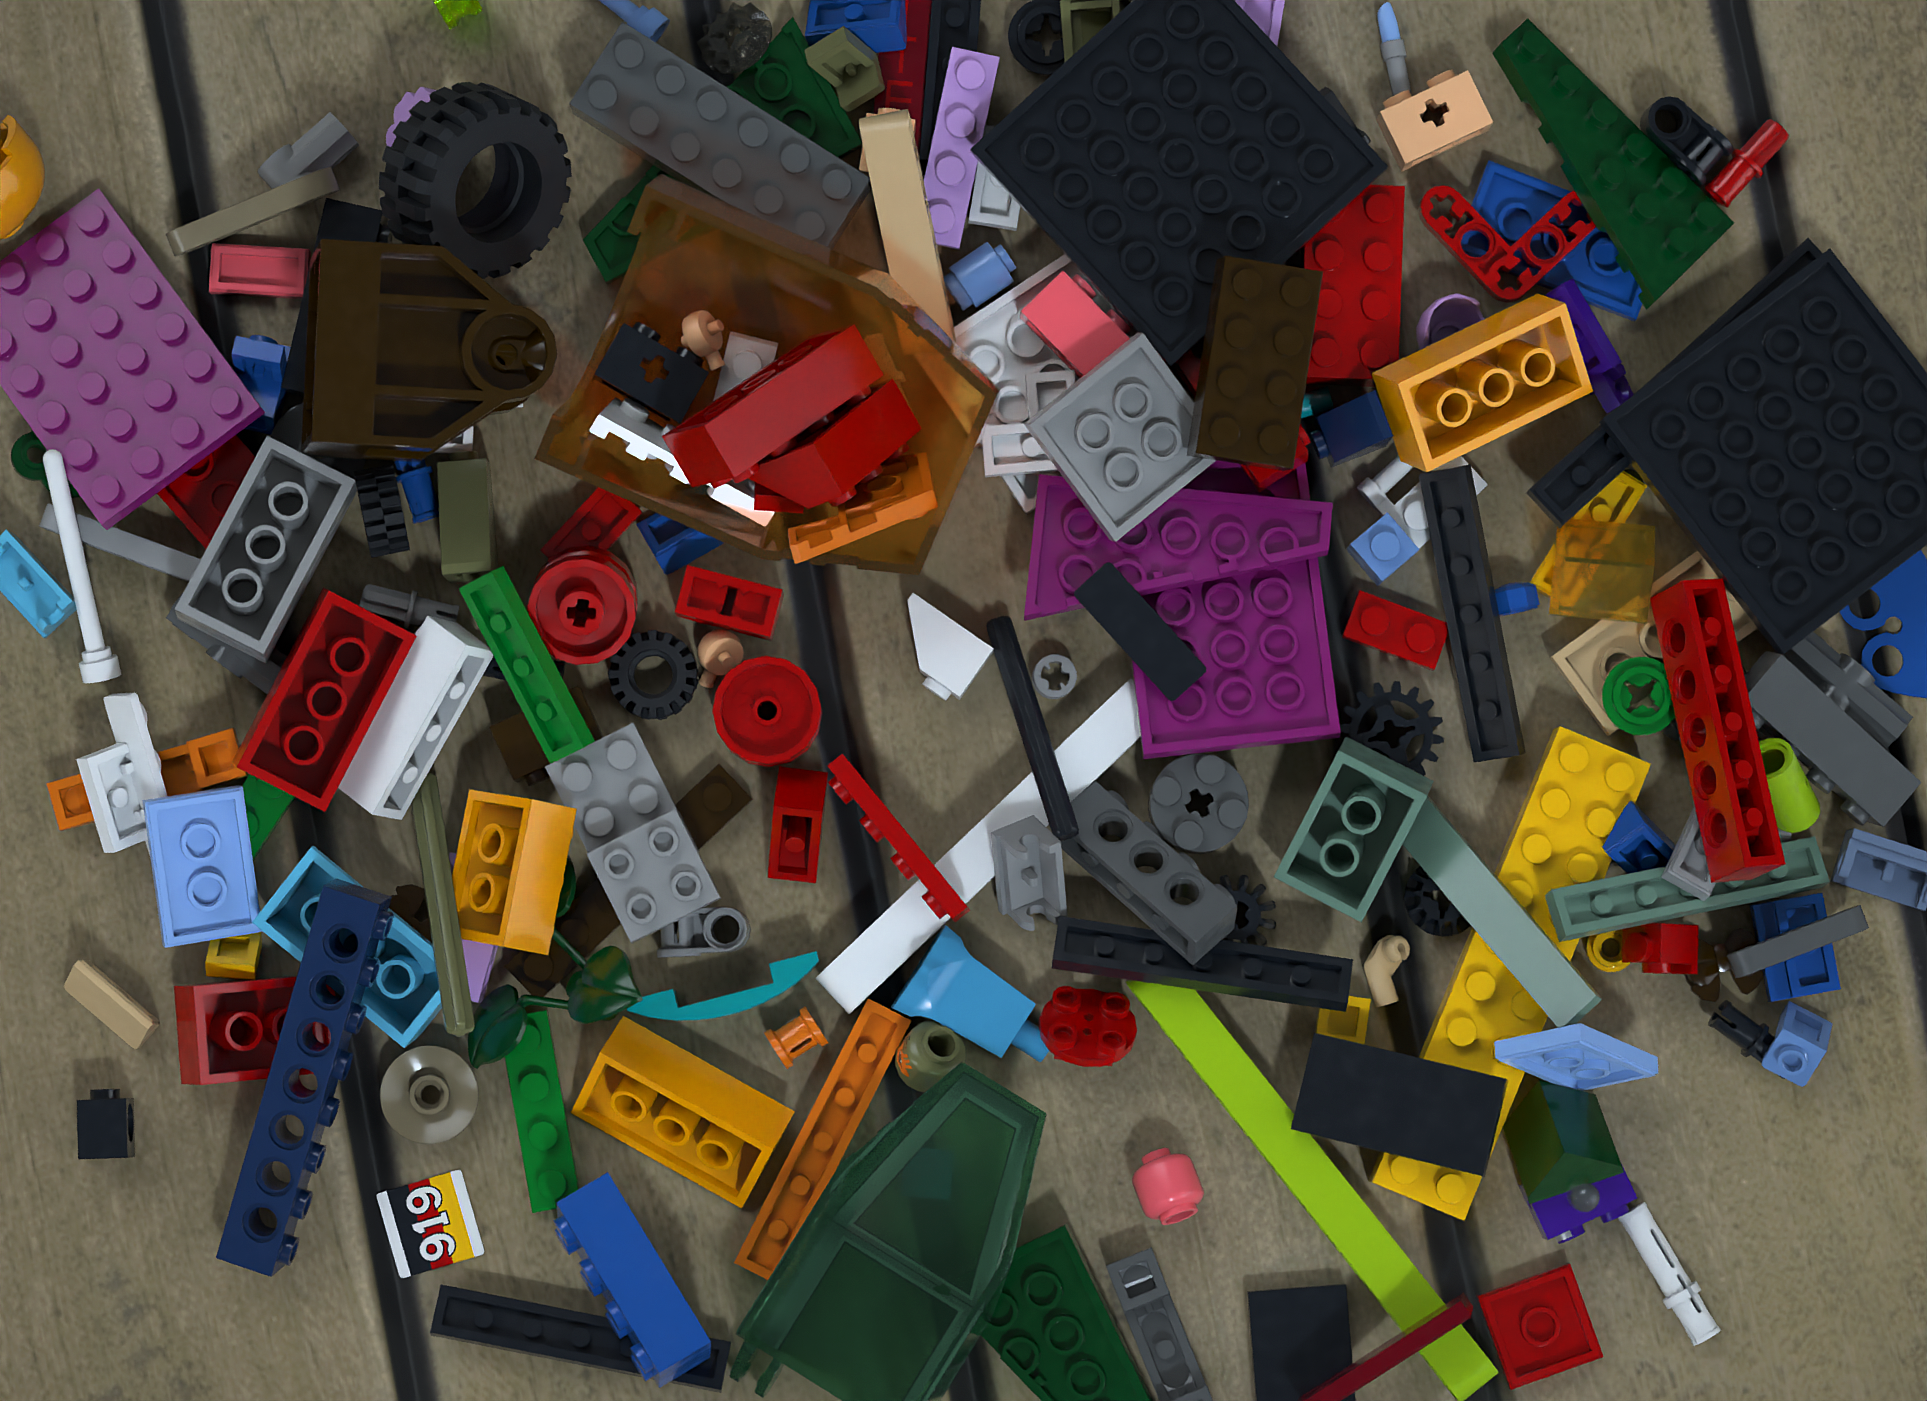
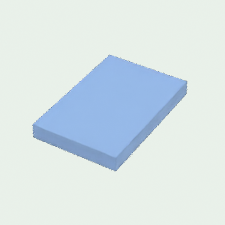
M236 785L142 800L163 946L167 948L263 932L252 923L260 913L243 787Z
M1581 1023L1494 1041L1495 1058L1500 1062L1550 1083L1580 1091L1659 1074L1657 1056Z

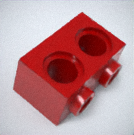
M687 565L675 614L679 618L772 641L784 592L783 589Z

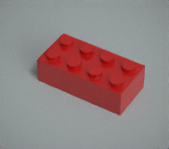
M1369 185L1301 248L1300 268L1323 271L1306 384L1376 387L1372 373L1399 360L1405 186Z
M855 324L812 335L667 432L662 438L691 487L711 483L713 488H718L732 479L736 484L757 473L761 469L758 461L771 454L772 458H775L798 444L795 436L807 428L809 432L816 431L834 420L835 415L832 410L845 403L849 407L865 399L872 393L869 385L884 376Z
M323 587L232 763L237 768L325 812L417 636Z

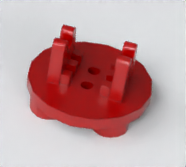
M1061 986L1053 991L1052 999L1044 1005L1039 1018L1041 1040L1048 1050L1054 1054V1059L1063 1060L1082 1067L1112 1066L1113 1063L1120 1061L1132 1050L1137 1036L1136 1020L1130 1010V1001L1125 995L1118 992L1106 993L1096 989H1076L1071 986Z

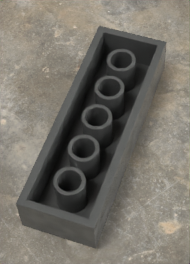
M624 22L620 24L569 103L575 116L819 270L872 189L870 177Z

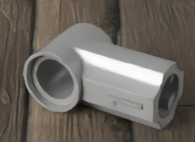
M329 112L293 145H284L274 152L260 166L258 174L273 189L327 167H332L333 169L356 149L359 144L342 123Z

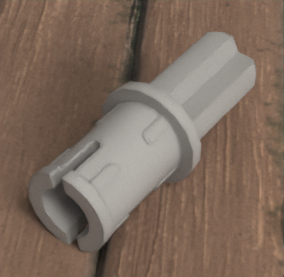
M372 584L365 586L360 601V607L380 617L403 622L404 628L407 629L410 624L421 627L427 616L456 622L460 608L459 605L454 606L417 596L418 591L415 590L412 591L411 595Z

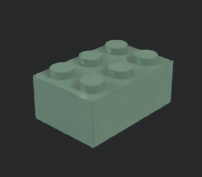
M1345 737L1274 878L1362 923L1434 781Z

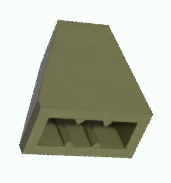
M462 451L448 454L449 461L437 462L442 575L450 583L472 582L499 568L490 463L486 458L478 459V452Z

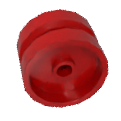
M591 545L569 547L551 556L537 572L527 605L528 614L549 654L554 658L575 665L598 663L616 654L630 637L638 609L637 583L628 566L612 552ZM578 599L588 600L589 609L579 608L577 606Z
M771 656L744 660L727 672L716 689L712 710L717 733L731 753L748 764L768 768L792 763L806 753L819 734L823 714L817 688L806 672L787 659ZM763 702H772L777 709L773 719L763 720L759 717L758 708L763 709Z

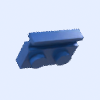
M1823 893L1750 906L1757 942L1827 917ZM1832 943L1762 969L1768 1002L1841 989Z

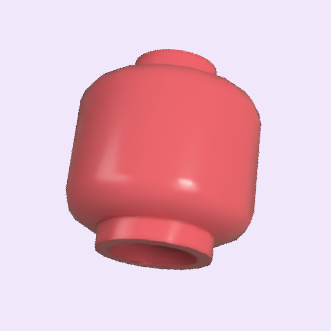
M1169 1148L1158 1149L1143 1156V1166L1134 1173L1132 1184L1144 1214L1151 1219L1160 1220L1162 1225L1174 1224L1196 1214L1198 1211L1196 1205L1202 1200L1204 1190L1191 1158L1185 1154H1171Z

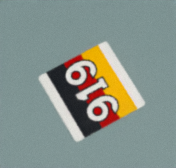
M460 1170L451 1171L377 1194L378 1204L401 1278L484 1254L483 1244Z

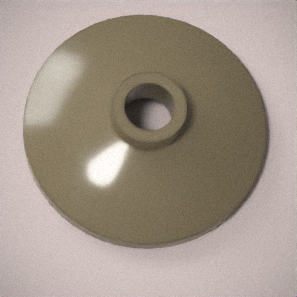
M420 1046L402 1053L388 1067L380 1088L382 1111L390 1126L404 1138L421 1144L442 1143L459 1135L472 1121L479 1101L478 1083L470 1065L454 1051L440 1046ZM428 1085H434L440 1091V1099L435 1104L426 1103L422 1097V1092Z

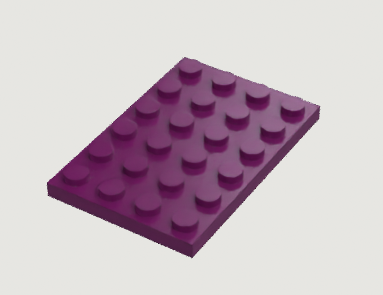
M99 188L0 261V386L47 451L54 449L61 453L68 480L106 530L110 529L265 413Z
M1218 460L1183 487L1186 489L1310 500L1306 463L1260 493L1239 464ZM1318 557L1142 595L1144 600L1206 667V672L1175 701H1170L1132 660L1143 759L1340 738L1341 732Z

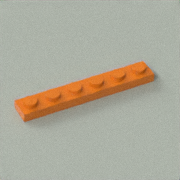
M869 998L867 999L734 1261L735 1264L776 1285L779 1284L912 1020Z

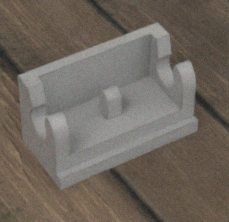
M1034 815L991 832L998 911L1002 915L1008 914L1020 927L1029 931L1035 930L1034 919L1029 916L1033 913L1044 914L1047 920L1056 925L1058 924L1059 916L1068 917L1061 841Z

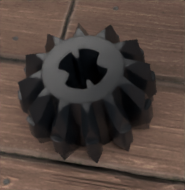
M1227 875L1221 876L1219 878L1220 885L1230 892L1236 905L1240 903L1245 907L1246 911L1242 917L1247 922L1241 929H1238V924H1235L1234 929L1223 939L1248 944L1246 938L1250 936L1257 945L1265 946L1267 944L1266 938L1256 929L1258 926L1265 929H1275L1276 927L1274 920L1261 918V912L1271 911L1276 908L1275 902L1267 901L1258 905L1256 901L1265 892L1266 887L1263 884H1259L1249 895L1245 892L1249 883V877L1241 875L1238 879L1237 890L1232 891L1229 877Z

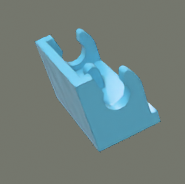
M6 529L0 535V591L41 636L47 638L77 610L74 597L14 533Z

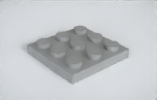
M1136 333L1024 423L1109 540L1114 542L1118 541L1216 461L1186 456L1194 402L1143 333Z

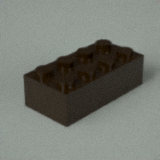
M1224 256L1216 260L1186 456L1281 471L1293 469L1323 271Z

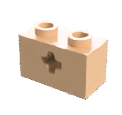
M1453 69L1445 71L1426 82L1429 89L1414 96L1411 95L1409 90H1406L1383 102L1385 109L1380 111L1376 121L1401 172L1489 131L1493 120L1468 70L1459 75H1455ZM1426 107H1429L1432 113L1442 111L1443 116L1438 123V127H1436L1433 121L1423 123L1422 117L1427 110Z

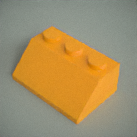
M469 789L452 874L462 939L538 954H549L577 809L534 799Z

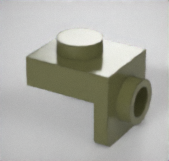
M844 26L804 50L807 64L836 87L840 107L847 112L852 111L878 95L885 88L877 53Z

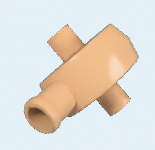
M705 310L690 313L682 322L683 336H681V342L686 348L690 347L698 356H705L711 371L725 365L718 351L723 343L721 331L724 330V325L719 319L715 320Z
M718 629L709 632L702 638L697 648L699 662L704 668L698 680L699 684L711 689L718 675H726L727 672L741 663L744 651L740 639L728 630Z

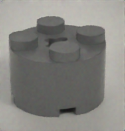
M1209 754L1186 755L1167 765L1154 781L1148 801L1150 821L1161 833L1164 841L1179 851L1191 854L1210 853L1228 844L1242 829L1247 819L1249 808L1247 788L1240 774L1228 762ZM1196 791L1199 797L1205 795L1209 797L1211 803L1205 808L1207 816L1201 817L1197 811L1189 813L1186 810L1185 805L1191 801L1190 792Z

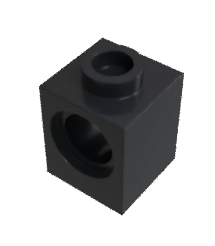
M120 1089L90 1090V1099L77 1100L78 1160L135 1157L134 1098H120Z

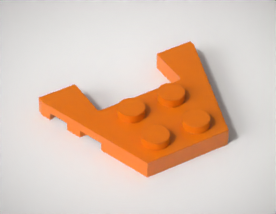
M927 452L901 455L886 463L883 461L881 463L884 469L883 472L866 483L856 484L854 487L857 494L837 506V516L788 528L789 546L794 563L806 561L902 521L922 517L930 510L937 508L933 475Z

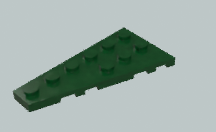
M792 17L781 28V32L750 61L751 64L727 88L841 159L861 148L862 141L845 110L840 107L839 99L830 83L807 64L804 50L809 48V45L795 19ZM653 165L640 182L625 197H622L583 239V242L608 285L734 217V215Z
M1526 19L1499 44L1492 54L1521 102L1528 103L1533 108L1542 123L1538 128L1546 144L1554 143L1564 160V163L1560 166L1597 229L1608 233L1619 252L1615 257L1616 261L1624 273L1629 271L1632 273L1642 290L1638 297L1647 310L1734 222L1529 19Z
M1067 1223L1002 1255L987 1315L976 1333H979L1001 1356L1000 1359L1041 1401H1153ZM977 1266L950 1280L970 1292ZM946 1283L933 1288L939 1294L949 1297L952 1295L949 1292L952 1289Z

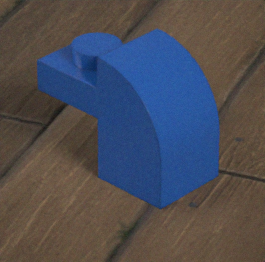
M252 335L250 338L236 336L231 354L234 371L265 411L262 416L244 429L271 435L276 423L281 418L287 393L281 386L291 347L280 345L277 341L267 336Z

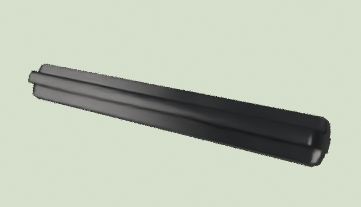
M1009 616L991 619L986 624L992 648H994L993 651L1051 831L1060 841L1074 838L1079 834L1078 824L1012 620Z

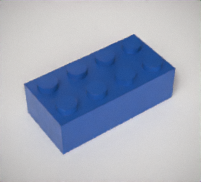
M605 1173L556 1203L558 1218L553 1220L556 1226L554 1231L568 1255L576 1251L582 1261L579 1262L581 1268L579 1272L591 1294L596 1297L602 1293L606 1299L607 1304L604 1306L607 1312L605 1316L618 1338L621 1339L627 1335L633 1346L630 1347L632 1355L630 1357L642 1378L647 1381L653 1377L658 1387L661 1388L709 1359L711 1354V1341L609 1173Z

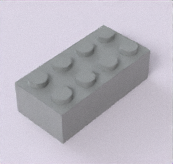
M266 436L175 607L178 620L267 663L357 492L356 481Z

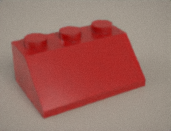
M891 378L870 387L872 393L860 402L849 407L843 403L832 410L835 419L822 428L813 432H809L807 428L795 436L798 444L789 451L775 458H772L771 454L758 461L761 469L749 477V479L808 509L825 502H829L831 507H836L857 494L854 487L856 484L861 485L881 474L884 470L881 466L883 461L884 463L892 461L908 451L910 447L907 441L922 428L894 379Z

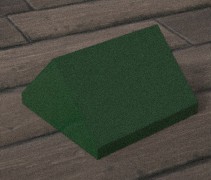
M1538 1080L1503 1125L1529 1204L1624 1173L1596 1094Z

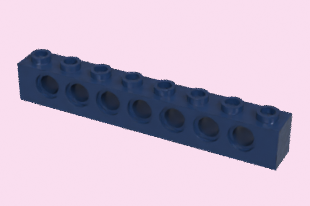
M337 878L325 884L322 888L216 1255L217 1259L270 1277L285 1265L290 1266L294 1260L299 1246V1237L293 1236L298 1219L303 1220L305 1218L313 1196V1192L307 1190L311 1173L316 1174L319 1171L326 1152V1146L320 1144L325 1126L331 1127L339 1108L340 1100L334 1098L338 1080H345L352 1064L353 1053L347 1051L352 1034L357 1035L365 1019L367 1008L361 1005L365 987H372L379 971L380 960L374 958L379 940H386L392 926L394 914L388 911L391 896ZM341 928L349 929L356 935L358 939L356 951H350L341 944L339 938ZM328 975L336 976L342 981L345 989L343 998L335 997L328 991L326 987ZM314 1022H321L328 1027L331 1033L330 1044L321 1043L315 1038L312 1030ZM301 1068L308 1069L314 1073L318 1083L316 1090L307 1089L302 1085L299 1079ZM287 1115L296 1116L301 1120L304 1126L303 1136H296L288 1130L286 1126ZM274 1161L282 1162L288 1167L291 1175L290 1182H283L274 1175L272 1169ZM260 1207L268 1208L275 1214L277 1218L276 1228H270L261 1221L259 1216Z

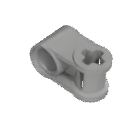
M727 907L701 908L678 920L679 943L677 941V921L661 929V948L657 950V958L701 956L702 953L737 951L745 946L750 938L751 927L749 920L737 909ZM729 915L737 920L740 931L736 940L732 943L723 944L715 937L714 927L721 917Z

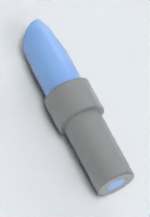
M1386 2L1379 8L1377 19L1382 41L1380 48L1383 62H1386L1392 95L1394 96L1406 90H1409L1411 93L1405 62L1407 55L1404 40L1400 37L1393 8L1389 2Z

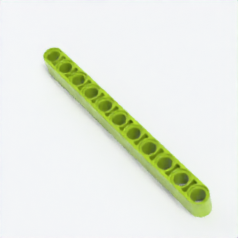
M1134 980L1125 981L1137 999L1401 1331L1406 1330L1445 1305L1310 1134L1291 1129L1294 1113L1198 992L1188 988ZM1461 1324L1418 1351L1457 1401L1466 1400L1499 1373Z

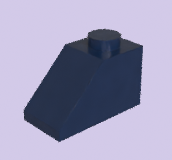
M1376 390L1316 417L1313 422L1316 430L1309 432L1318 458L1323 459L1327 457L1331 468L1386 447L1393 437Z

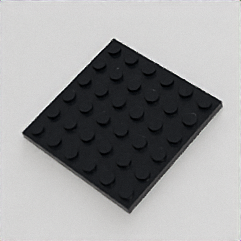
M1133 0L970 149L974 157L1137 333H1143L1169 368L1205 336L1217 259L1231 256L1283 265L1388 168V165L1234 0Z
M1828 249L1599 422L1719 579L1723 578L1726 588L1778 654H1785L1927 545V372L1831 249Z

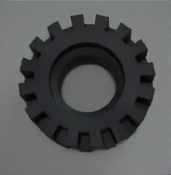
M393 464L354 471L371 558L410 550Z
M648 630V632L635 633L610 660L611 667L608 670V678L610 679V688L613 695L628 712L642 719L662 720L667 719L670 715L678 714L687 703H690L693 698L692 695L695 689H697L698 668L692 653L681 640L668 632ZM651 656L665 659L670 664L673 672V678L669 687L658 694L643 692L636 685L634 678L637 665L643 659Z

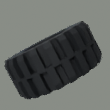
M471 82L456 83L452 86V90L443 87L432 92L429 95L430 101L427 103L422 100L409 110L410 118L406 122L400 121L394 129L393 134L396 135V138L391 147L386 146L382 161L386 162L385 172H379V189L385 192V196L380 198V205L383 216L390 219L387 221L389 230L394 238L401 241L402 244L443 246L480 278L485 279L488 276L497 278L510 273V266L518 269L532 260L530 254L535 249L538 251L543 250L550 241L547 236L552 228L559 227L564 217L560 214L562 205L569 202L571 188L566 185L567 178L572 177L571 161L564 157V154L568 152V146L563 134L557 132V124L548 114L541 112L539 107L493 85L482 82L477 85ZM493 145L496 160L491 185L485 196L473 209L457 217L455 196L459 179L473 157L483 149Z

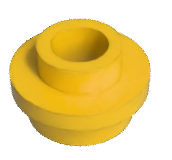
M1623 929L1588 937L1586 953L1590 962L1597 969L1605 972H1617L1630 964L1622 962ZM1608 938L1614 939L1619 945V951L1614 957H1607L1602 952V943Z

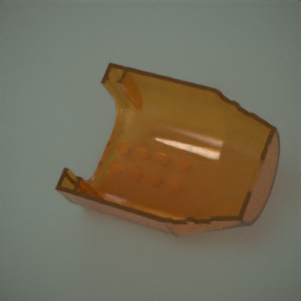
M659 175L645 186L627 232L636 236L641 232V235L597 346L574 392L552 414L534 459L763 560L781 561L782 558L793 559L789 546L788 528L837 516V506L831 507L829 502H825L810 509L804 507L803 513L775 512L766 527L711 498L706 492L709 485L691 487L690 484H685L669 475V471L664 466L666 462L660 458L649 459L646 457L643 461L626 452L625 448L627 445L621 437L609 431L605 439L589 431L604 408L615 397L622 402L625 399L624 396L594 380L592 377L623 323L633 327L636 321L659 333L661 338L658 343L676 352L678 346H681L693 352L690 347H684L681 342V336H683L682 322L690 313L705 310L715 320H721L724 325V330L721 331L723 343L718 350L722 360L724 359L731 331L778 343L775 359H777L809 336L855 324L884 376L870 384L869 387L893 378L922 428L907 441L910 448L902 455L927 452L938 507L930 510L922 517L902 521L806 561H810L812 565L825 566L826 563L857 566V569L920 575L948 518L983 438L1000 395V388L890 274L665 175ZM699 356L704 360L701 368L708 371L709 374L681 423L714 400L721 367L711 371L705 356ZM654 359L650 365L643 362L639 365L646 371L643 379L647 382L652 383L656 377L663 380L667 377L660 372L662 363L659 360ZM651 412L648 418L664 428L667 424H670Z

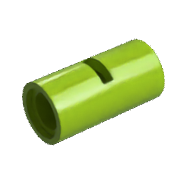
M1767 738L1759 741L1777 827L1782 831L1790 833L1806 830L1816 822L1821 808L1819 800L1792 747L1788 742L1780 738Z

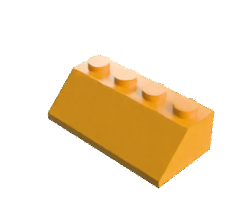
M622 1016L600 1051L571 1110V1114L741 1209L795 1113L792 1109L625 1016Z

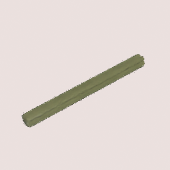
M428 773L411 802L445 1030L448 1034L461 1037L465 1033L474 1030L475 1022L438 782L435 774Z

